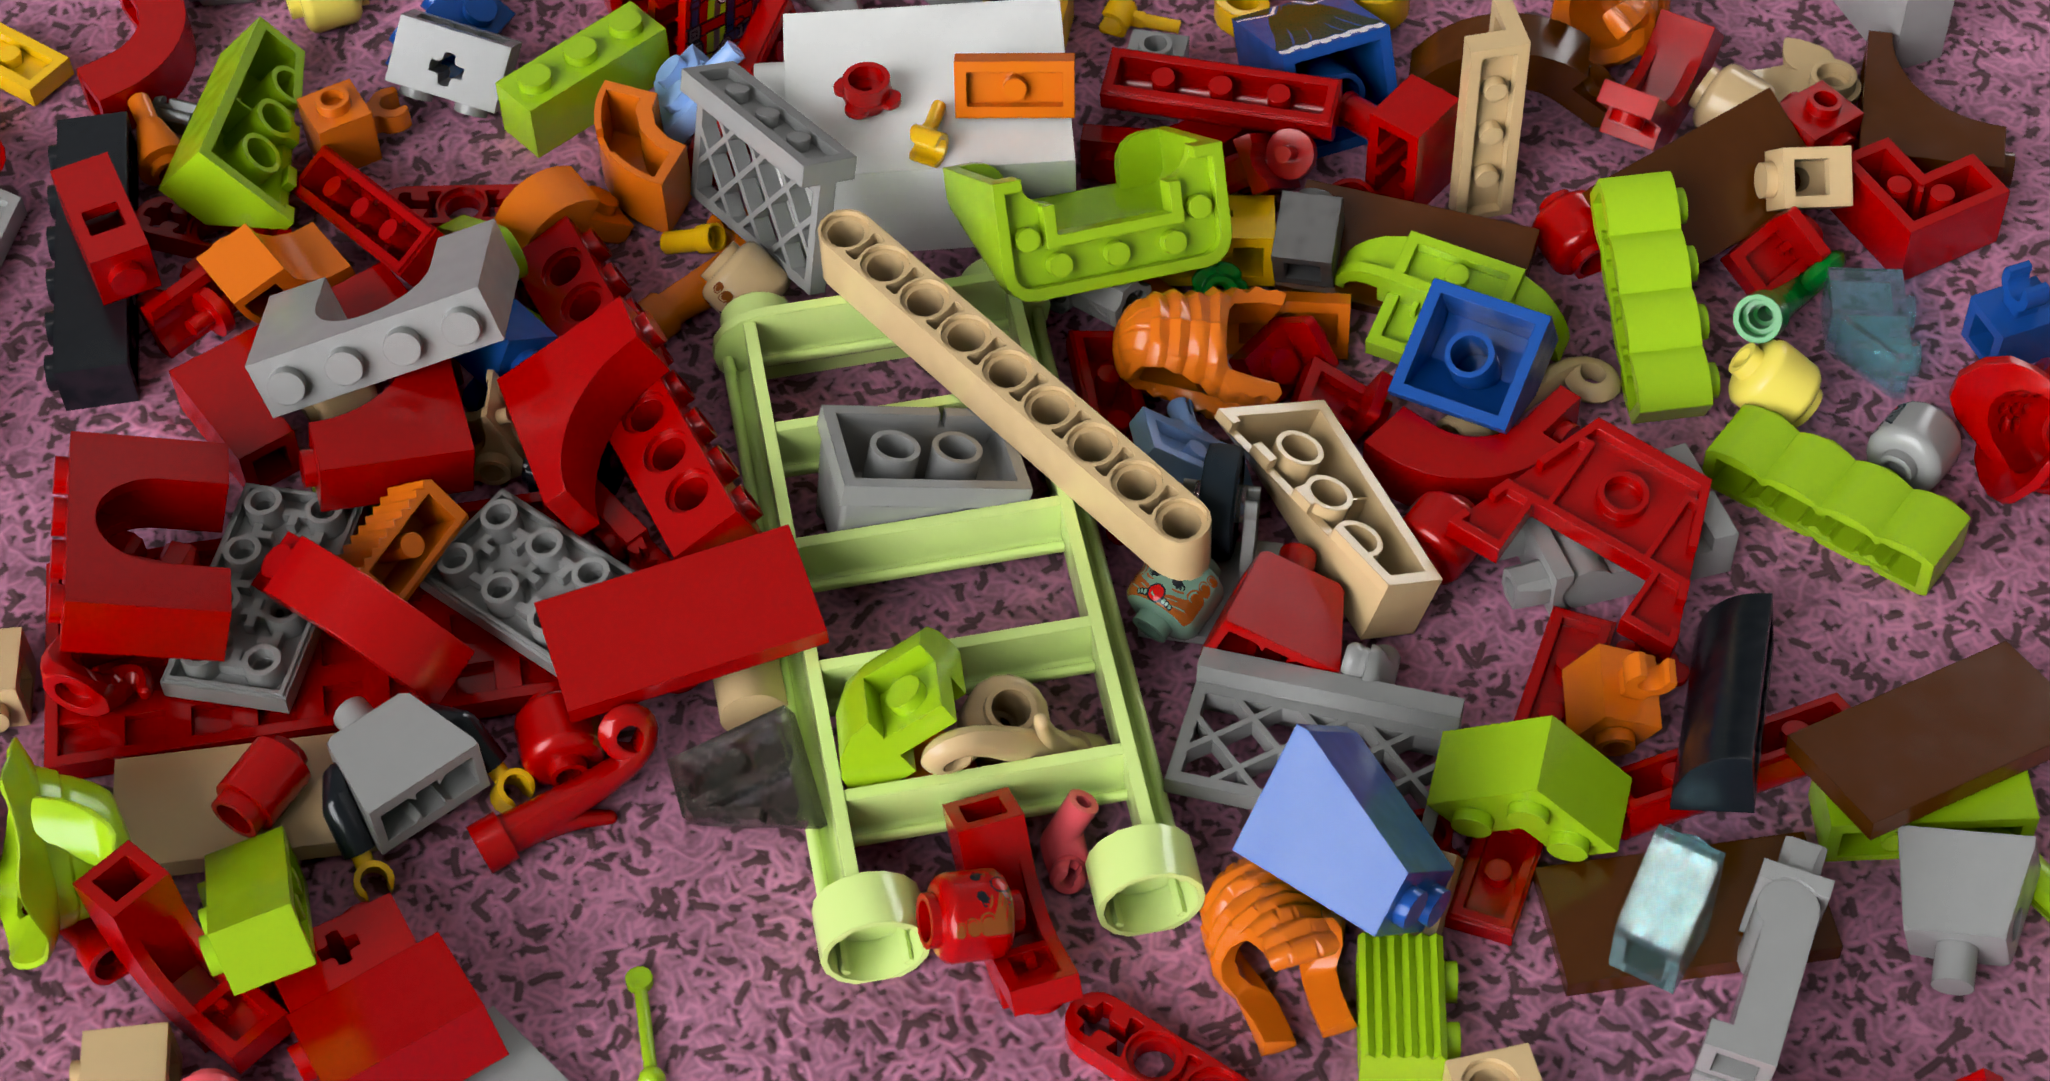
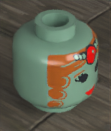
M1211 558L1209 568L1202 576L1192 581H1178L1159 574L1144 563L1127 588V600L1136 612L1132 619L1135 626L1151 639L1162 643L1166 641L1168 636L1184 641L1195 638L1222 602L1224 590L1223 585L1218 579L1221 575L1219 566Z

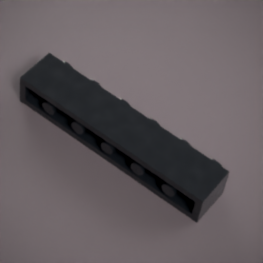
M127 111L57 120V144L48 146L50 169L54 170L108 152L132 208L136 213L139 208L137 142ZM48 185V204L51 216L55 220V226H48L46 229L49 254L52 261H55V268H47L45 274L49 299L54 304L53 311L45 312L46 334L50 346L53 347V354L44 356V372L50 391L59 390L66 411L140 401L139 311L135 305L139 294L103 305L65 217L54 185Z

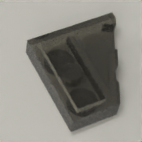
M785 705L667 759L682 817L693 825L821 829L828 825L796 715Z

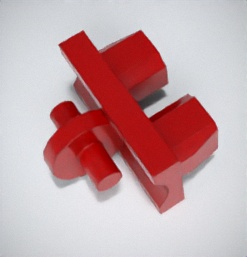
M1287 128L1276 133H1248L1233 139L1237 153L1224 158L1228 195L1242 192L1243 195L1252 193L1253 196L1282 194V191H1292L1300 188L1299 179L1311 172L1318 156L1316 143L1311 135L1300 129Z
M199 255L182 266L180 279L166 290L153 288L136 299L135 305L144 324L151 330L160 351L171 359L211 330L217 335L224 337L236 329L233 314L238 309L196 260Z

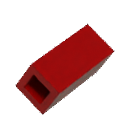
M108 152L51 170L50 174L63 212L103 305L162 286L149 243Z

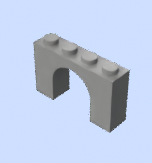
M494 218L439 237L430 268L423 279L397 300L368 314L347 319L326 277L271 295L264 310L245 368L273 418L503 341L505 340L520 269Z

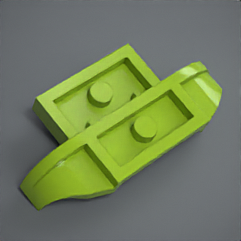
M1412 230L1409 236H1383L1355 245L1346 252L1334 277V285L1342 288L1348 282H1361L1377 287V300L1382 301L1383 304L1365 340V353L1396 364L1400 362L1434 278L1552 316L1559 339L1551 357L1552 361L1557 362L1561 360L1570 339L1569 328L1559 308L1544 289L1525 275L1526 269Z

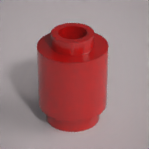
M266 736L257 737L217 785L216 792L218 796L211 803L213 812L228 828L244 837L252 838L261 829H271L311 779L310 771L306 765L308 761L307 755L296 743L286 737L275 736L274 739Z

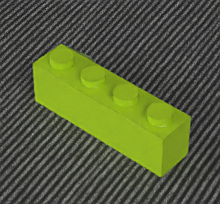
M262 17L255 20L220 54L158 190L205 225L241 227L246 223L250 228L283 230L291 227L294 224L295 208L289 205V193L296 187L297 169L291 166L292 149L299 144L300 127L295 125L294 118L295 110L298 108L296 99L302 97L305 51Z

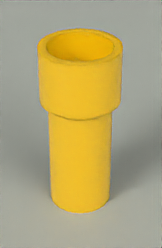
M719 223L699 224L691 229L666 231L660 236V247L666 255L698 252L700 254L716 253L723 250L726 246V232Z

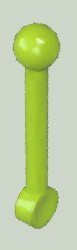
M637 966L627 972L625 982L627 989L635 997L643 1069L639 1073L638 1081H666L665 1073L661 1068L657 1067L648 991L651 990L654 982L653 975L648 968Z

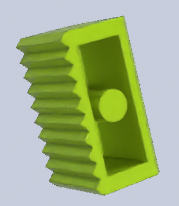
M1366 931L1359 934L1355 963L1358 1081H1442L1445 1060L1461 1057L1460 1022L1446 1021V1003L1457 1004L1458 964L1457 961H1444L1443 936L1438 933L1430 936L1424 933L1416 936L1406 933L1401 936L1397 934L1374 937Z

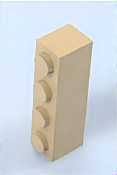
M1314 400L1218 408L1214 417L1235 445L1243 447L1245 458L1299 543L1305 544L1315 551L1317 555L1315 567L1317 572L1338 582L1345 591L1344 614L1360 640L1413 634L1443 579L1326 401Z

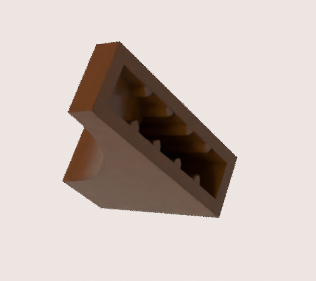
M1869 30L1860 71L1861 92L1858 108L1864 112V116L1856 137L1858 139L1857 149L1889 137L1924 174L1974 153L2006 187H2010L2014 173L2015 152L2005 151L2006 126L1993 125L1962 116L1929 98L1912 83L1901 68L1894 52L1892 33Z

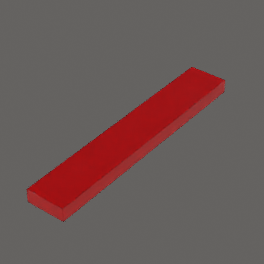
M1553 606L1514 721L1553 715L1566 725L1562 669L1599 643L1611 646L1617 622ZM1522 829L1495 831L1485 838H1473L1446 914L1444 927L1512 946L1534 879L1535 868L1538 867L1545 845Z

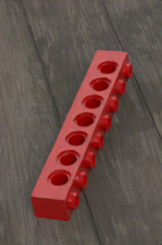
M567 215L522 248L528 265V275L521 278L546 326L558 338L619 296L638 315L644 311L633 297L628 299L625 297L633 289L612 262L606 264V261L613 255L601 237L592 228L583 233ZM661 345L662 353L668 366L674 363V359L666 347ZM672 369L652 384L632 404L616 426L609 441L673 558L677 559L762 533L756 521L764 514L751 494L741 484L737 487L734 485L733 481L740 476L737 467L719 445L712 447L710 442L718 437L716 431L697 407L690 409L688 404L694 401L696 397L677 371Z

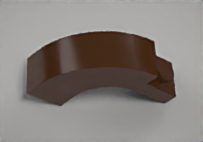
M1518 13L1531 41L1526 90L1534 91L1553 99L1591 127L1600 128L1607 109L1596 100L1604 80L1608 79L1616 82V79L1602 65L1592 63L1589 60L1591 37L1568 24L1551 18ZM1491 14L1479 15L1450 24L1420 43L1411 51L1409 76L1414 74L1459 98L1464 37L1489 32Z

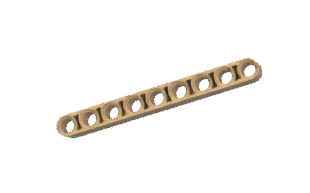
M842 209L827 214L821 220L818 226L823 278L833 290L1152 570L1178 581H1192L1202 576L1208 570L1211 562L1212 519L1209 509L1201 500L866 214L858 210Z

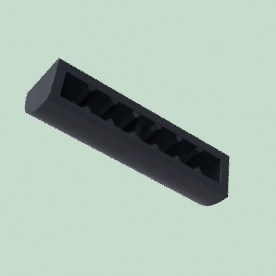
M1750 593L1728 598L1712 607L1704 615L1697 627L1670 809L1754 813L1774 652L1772 593Z

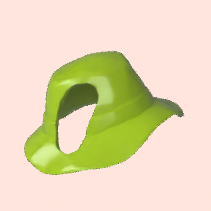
M14 737L7 749V759L1 770L0 790L8 805L7 826L0 860V919L9 944L11 964L17 969L29 970L39 967L50 959L57 944L60 930L90 917L72 883L126 841H131L116 800L109 790L94 782L74 776L58 774L56 770L34 765L33 760L18 738ZM22 906H24L28 915H24L22 911Z

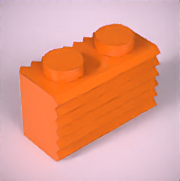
M431 479L387 488L388 496L380 497V505L372 507L373 515L365 516L366 525L358 526V534L350 536L351 544L343 545L344 554L336 555L406 602L469 520L468 514Z

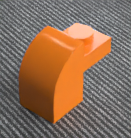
M566 165L546 168L523 180L509 193L494 217L498 225L506 227L513 234L521 249L566 215L583 233L592 228L607 243L619 244L626 241L634 227L631 221L619 209V202L614 195L603 188L588 186L572 166Z

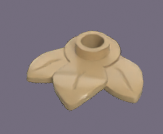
M1789 37L1784 39L1782 48L1784 65L1749 70L1775 88L1776 98L1779 103L1788 94L1794 91L1801 92L1821 80L1854 105L1860 97L1861 83L1855 68L1851 64L1835 59L1830 50L1801 39Z

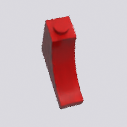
M621 296L497 379L544 505L580 537L600 524L596 509L595 485L600 461L613 431L632 404L652 384L670 371L660 348L661 345L667 342L662 329L649 312L645 310L638 315Z
M450 359L397 376L382 393L352 411L325 420L309 422V449L299 450V466L304 488L315 487L321 512L380 504V497L388 496L387 488L420 480H433L446 494L474 490L475 448Z

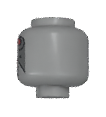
M1911 401L1903 403L1891 411L1870 435L1866 448L1867 461L1893 470L1913 489L1931 491L1958 461L1962 449L1961 433L1953 419L1944 410L1926 402Z

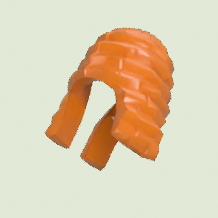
M1553 0L1550 18L1568 24L1591 37L1589 60L1592 63L1602 65L1604 68H1610L1627 63L1639 55H1643L1661 9L1670 11L1671 0Z
M1214 286L1205 293L1189 290L1182 294L1174 288L1164 293L1152 291L1148 296L1136 299L1128 305L1116 324L1112 342V355L1116 371L1120 378L1130 384L1135 390H1146L1153 398L1165 396L1169 401H1172L1178 397H1185L1186 402L1190 399L1194 406V412H1201L1206 419L1216 420L1214 417L1218 408L1275 404L1282 395L1279 383L1253 377L1229 368L1226 348L1227 325L1237 323L1267 325L1285 304L1287 294L1277 289L1267 291L1258 286H1254L1245 292L1235 287L1222 291ZM1196 383L1200 384L1206 393L1199 391Z
M1246 858L1231 863L1225 870L1221 871L1211 883V887L1205 896L1204 906L1199 910L1202 920L1200 930L1208 959L1211 963L1212 974L1223 990L1236 1000L1251 1030L1252 1038L1257 1043L1261 1057L1281 1053L1297 1046V1043L1280 1005L1261 977L1254 971L1239 948L1245 941L1251 942L1264 953L1275 972L1299 965L1308 1006L1323 1038L1355 1029L1357 1024L1341 991L1337 973V963L1346 936V919Z

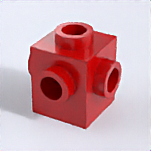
M1823 80L1801 92L1794 91L1788 94L1780 102V105L1806 147L1851 145L1852 151L1857 149L1858 139L1856 137L1864 112Z

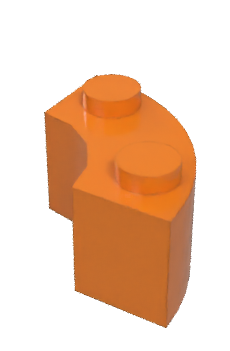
M604 80L595 101L594 125L602 171L608 191L617 198L621 209L633 219L659 232L672 231L692 199L690 195L691 174L687 147L685 144L673 140L663 133L657 93Z
M313 221L294 232L276 236L258 234L245 223L228 236L218 239L207 251L196 258L235 307L246 318L258 324L261 322L269 296L326 277L330 287H333L356 275L352 266Z

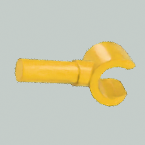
M1109 0L1102 11V15L1105 17L1099 25V31L1122 38L1130 26L1142 29L1144 27L1179 34L1181 20L1138 11L1133 0Z
M933 101L925 122L922 125L914 124L911 126L910 139L915 144L909 153L910 160L934 168L939 167L943 162L949 145V136L938 131L946 110V104L943 101Z

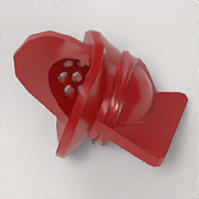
M2014 356L1983 357L1961 369L1949 390V398L1955 417L1976 442L1974 462L1979 481L1988 496L2004 505L2015 503L2032 492L2050 495V358H2042L2032 365Z

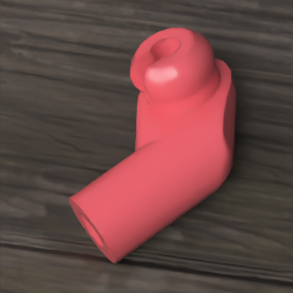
M1073 789L1069 792L1044 829L1040 840L1041 852L1049 873L1050 884L1057 892L1065 895H1073L1085 887L1088 879L1085 863L1089 852L1084 831L1099 810L1096 799L1091 794L1080 789Z

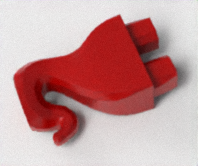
M124 530L106 539L118 550L145 561L202 566L197 549L192 544L172 540L165 545L159 558L155 560L145 558L148 552L144 541L134 532ZM60 634L41 656L40 671L44 690L51 700L75 713L97 717L107 714L122 705L134 692H137L142 699H150L153 696L154 677L146 666L141 664H123L105 672L92 670V668L130 656L59 651Z

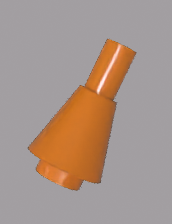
M139 92L130 96L127 101L137 125L138 171L143 182L151 186H157L161 184L181 139L158 117L149 95Z

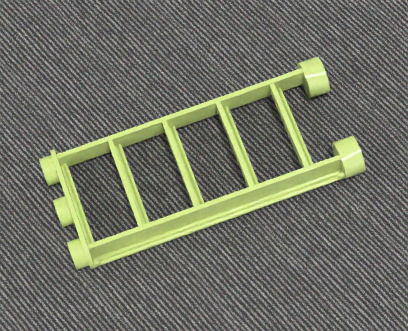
M982 258L968 266L961 276L942 279L1059 379L1046 327V320L1051 306L1049 299L1038 302H1025L1007 294L998 284ZM751 292L733 299L725 306L720 315L721 327L714 335L712 351L714 360L725 377L744 488L751 494L764 514L756 521L762 532L789 524L813 593L1064 552L1080 617L950 638L948 640L960 651L966 694H970L978 683L995 675L1011 674L1025 678L1030 683H1037L1094 673L1112 743L1111 745L963 769L945 775L934 774L843 790L830 717L836 716L845 683L867 662L888 649L819 660L817 647L779 658L788 706L783 709L817 894L811 913L819 959L825 973L840 982L851 984L901 977L918 968L928 957L930 949L926 950L923 947L917 930L916 903L919 894H921L917 883L904 874L885 870L859 873L854 847L947 832L942 804L1006 787L1010 789L1025 814V818L1056 813L1069 792L1073 789H1080L1091 794L1096 799L1098 806L1126 801L1132 826L1118 830L1100 840L1088 853L1085 863L1096 914L1101 926L1113 934L1130 937L1175 929L1191 920L1202 908L1206 893L1190 836L1176 827L1168 794L1164 792V779L1097 521L1045 476L1050 497L796 538L785 478L819 472L821 438L817 427L819 415L774 422L767 379L910 356L840 295L788 303L783 297L774 293ZM953 394L880 405L938 407L941 414L940 420H942L944 408H968Z

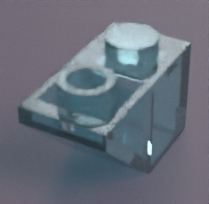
M1828 267L1820 303L1824 350L1890 398H1904L1909 377H1918L1920 372L1921 343L1920 340H1911L1910 331H1913L1915 325L1916 299L1914 295H1906L1903 269Z
M1659 824L1653 834L1616 924L1608 964L1674 994L1708 932L1726 853L1710 847L1709 844L1695 835L1681 834Z

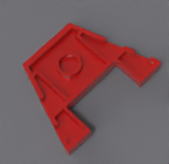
M1598 417L1540 456L1534 467L1513 481L1507 478L1489 491L1488 498L1470 510L1464 507L1455 513L1448 522L1445 535L1496 564L1528 518L1533 517L1646 581L1620 618L1616 632L1659 657L1667 659L1672 657L1678 642L1682 614L1688 596L1692 567L1699 544L1712 479Z

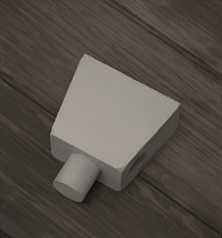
M1903 825L1898 829L1903 927L1909 954L1934 959L1931 987L1936 991L1956 996L1972 994L1975 989L1977 964L2006 966L2013 961L2040 876L2041 866L2036 836Z

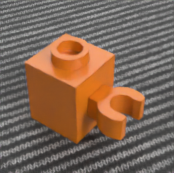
M349 78L296 99L307 144L314 156L322 146L327 145L357 169L383 159L377 134L382 132L396 134L412 126L409 108L407 105L400 106L395 87H387L375 92L369 102L365 103Z
M1601 643L1597 644L1562 669L1566 726L1605 756H1622L1633 752L1637 745L1662 730L1659 695L1668 693L1677 686L1675 659L1667 658L1656 665V657L1646 654V652H1636Z

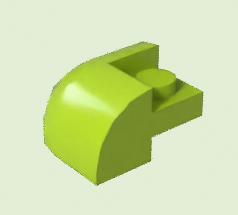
M928 626L867 662L845 683L836 711V728L841 779L848 789L898 781L916 772L913 747L957 722L954 701L966 694L961 655L956 646L938 630Z

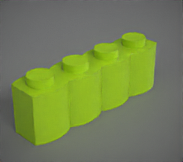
M1671 171L1599 178L1590 192L1591 213L1595 236L1600 249L1601 270L1605 293L1610 307L1613 340L1621 367L1623 397L1631 423L1638 424L1705 416L1713 406V399L1719 398L1720 375L1716 363L1708 362L1703 348L1702 340H1707L1709 337L1710 323L1705 304H1697L1692 288V282H1696L1699 276V262L1695 247L1693 245H1686L1681 229V224H1686L1688 220V201L1685 190L1682 187L1676 188Z
M1744 404L1705 451L1702 471L1707 477L1712 479L1710 488L1747 507L1756 508L1762 515L1803 536L1812 537L1817 543L1859 565L1869 566L1875 573L1918 595L1926 596L1964 545L1971 517L1954 501L1929 491L1913 489L1896 472L1887 467L1867 461L1855 460L1841 445L1831 439L1812 433L1799 432L1785 417L1775 411Z

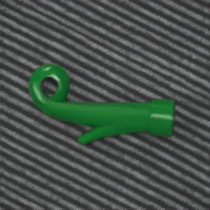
M1833 250L1822 262H1816L1785 284L1773 290H1757L1738 302L1733 312V324L1737 333L1746 341L1756 344L1766 343L1781 334L1787 327L1789 319L1842 271L1846 264L1845 253Z

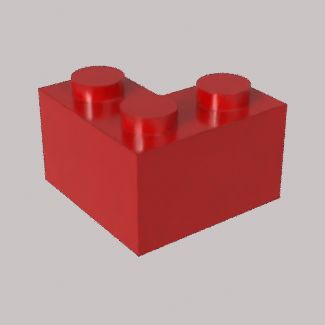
M1886 137L1852 151L1853 206L1830 210L1896 281L1901 283L1996 242L2010 190L1974 153L1924 174L1889 137Z

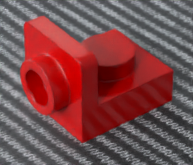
M1313 316L1272 318L1267 325L1261 328L1228 360L1235 371L1279 383L1282 395L1275 404L1280 403L1296 387L1303 367L1314 356L1335 368L1339 365V361L1329 344L1326 332Z

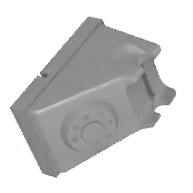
M821 404L817 421L821 445L816 515L824 519L827 533L1026 501L1031 499L1033 488L1021 454L969 408H944L942 420H940L941 414L938 407Z

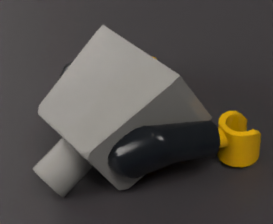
M399 693L375 709L365 698L356 696L344 701L335 711L333 722L340 731L332 735L326 744L333 763L324 771L322 777V811L343 859H352L356 868L353 879L354 895L361 902H370L366 891L360 883L362 878L369 873L382 875L391 894L394 888L395 878L392 869L388 864L375 860L370 849L376 846L384 855L490 786L488 776L495 783L491 788L490 801L494 809L500 813L516 806L513 799L505 793L504 785H515L528 798H531L535 792L533 776L525 771V769L508 768L503 762L507 758L506 753L476 715L467 710L436 703L426 705L410 693Z

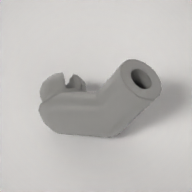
M1352 642L1347 645L1340 671L1345 675L1362 678L1361 681H1380L1395 684L1401 657L1394 647L1387 644L1375 645L1372 643L1371 648L1361 643Z

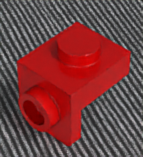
M1793 206L1770 217L1719 260L1748 296L1757 290H1773L1785 284L1816 262H1822L1831 254V251L1823 241V232L1816 221L1807 214L1802 213L1796 206Z
M1314 356L1303 367L1290 402L1325 400L1354 444L1366 431L1374 433L1386 421L1393 402L1386 398L1393 376L1382 370L1368 386H1365Z

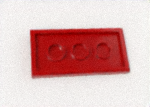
M789 524L534 602L571 723L607 713L612 708L625 703L635 704L829 643L823 617Z

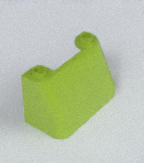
M1161 126L1140 130L1127 135L1119 143L1115 152L1114 169L1116 183L1036 199H1029L1023 193L1021 179L1013 176L1004 178L996 168L985 163L970 162L943 167L946 197L950 209L1001 288L1007 294L1025 302H1038L1206 268L1218 263L1227 254L1232 242V225L1222 141L1172 127Z

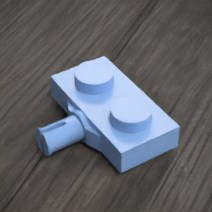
M727 40L726 44L710 59L695 45L691 44L680 56L677 54L672 55L661 65L653 84L655 93L658 94L664 133L670 138L684 144L695 133L697 104L680 91L682 68L729 61L739 64L745 59V55L736 44Z
M1178 397L1170 401L1167 406V413L1170 418L1143 406L1129 423L1134 444L1177 481L1183 483L1184 478L1197 479V493L1200 494L1203 466L1209 445L1226 443L1216 439L1202 429L1201 424L1196 420L1193 410L1194 406L1190 399L1186 402L1185 397ZM1246 460L1241 507L1244 505L1245 500L1247 501L1248 485L1253 486Z

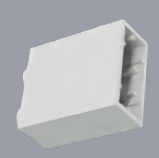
M1003 0L783 14L784 61L754 63V77L857 156L855 179L836 182L833 212L842 209H852L866 214L908 251L975 247L950 209L946 197L943 167L970 162L985 163L996 168L1004 178L1013 176L1021 179L1022 191L1029 199L1076 191V161L1071 118H955V53H1065L1060 0ZM860 62L878 63L888 70L892 89L901 93V104L894 110H883L875 116L866 117L861 120L851 119L845 114L846 104L843 98L834 94V83L843 77L844 72L854 64ZM941 100L946 104V110L938 131L949 136V145L943 162L939 167L934 168L909 159V153L915 144L910 139V129L914 124L922 125L926 120L932 102ZM776 168V172H777V175H778V178H779L781 187H783L784 185H783V182H782V178H781L780 172H779V170ZM756 176L763 200L765 202L766 199L761 187L759 177ZM807 187L805 191L810 206H812L813 191ZM788 200L786 201L794 227H796L797 225ZM800 240L799 243H800V246H801V249H802L804 258H807L806 253H805V250H804V247H803L802 240Z

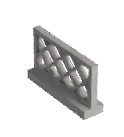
M729 61L682 68L680 91L697 104L690 195L743 240L760 244L776 259L787 273L788 278L808 295L825 293L826 281L823 278L818 226L821 220L834 210L836 182L855 179L857 156L736 62ZM717 120H718V122H719V125H720V128H721V131H722V134H723V137H722V138H721V135H720V132H719V128H718V125H717ZM745 143L749 146L753 162L750 160ZM727 152L729 153V156H730V159H731V162H732V165H733V168H734V171H735V175H736L735 177H734V175H733V172H732V169H731V166H730V163H729V160H728ZM776 168H777V169L779 170V172H780V175H781V178H782V182H783V185H784L783 187H781V184H780V181H779V178H778V175H777V172H776ZM713 174L719 191L712 187ZM756 176L759 177L761 187L766 199L765 202L763 200ZM807 187L813 191L812 206H810L805 191ZM740 190H741V193H742V196H743V199H744V203H745V206H746V209H747V212H748V216L746 215V212H745V209H744V206H743V203H742V200H741V197H740V194H739V191H740ZM788 200L797 225L796 227H794L786 201ZM769 215H771L779 241L775 238ZM800 240H802L803 247L807 256L806 261L799 243Z
M1203 646L1197 664L1196 683L1165 775L1164 792L1253 810L1263 788H1259L1252 780V777L1274 768L1286 743L1279 745L1266 728L1275 724L1294 728L1296 724L1347 726L1356 731L1363 741L1368 743L1371 747L1370 751L1378 762H1384L1398 779L1393 783L1402 796L1410 794L1420 807L1425 809L1421 823L1430 836L1434 838L1439 814L1426 805L1429 791L1425 786L1431 784L1435 763L1413 773L1398 755L1405 751H1412L1437 756L1442 732L1461 729L1465 698L1380 681H1361L1362 678ZM1204 709L1236 715L1240 721L1214 732L1202 715ZM1196 734L1199 736L1200 739L1195 740ZM1252 735L1265 753L1239 763L1226 746ZM1209 753H1212L1225 769L1211 777L1184 772L1187 763Z

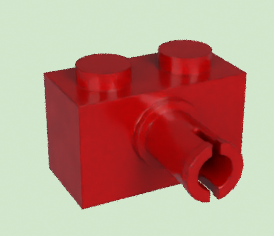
M1414 74L1406 78L1379 105L1359 96L1353 90L1346 92L1342 96L1338 126L1344 127L1368 140L1365 182L1380 195L1428 205L1451 182L1459 98Z

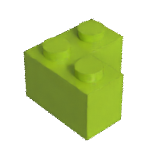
M1549 715L1443 731L1426 805L1451 822L1452 829L1462 835L1473 838H1485L1495 831L1522 829L1545 845L1548 853L1565 861L1580 862L1586 860L1588 855L1618 852L1632 777L1555 716Z

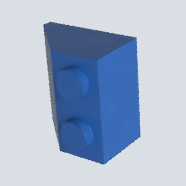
M1434 278L1388 388L1389 395L1507 435L1536 396L1559 340L1552 316Z

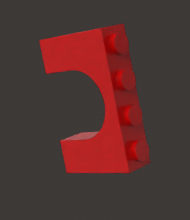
M381 262L331 287L347 319L378 310L408 292L392 271ZM259 325L169 370L181 409L207 442L228 443L229 470L243 488L246 483L271 486L300 470L299 446L294 430L283 416L272 417L245 368ZM450 358L456 383L459 386L464 383L460 363L454 358ZM396 377L388 379L386 381L389 384H391L396 379Z
M80 431L70 432L68 457L55 456L52 494L65 495V498H53L51 536L63 537V540L52 539L49 579L62 580V584L50 583L47 623L60 624L59 651L225 662L232 614L231 568L145 561L118 550L106 539L124 530L138 528L222 533L229 489L228 443Z

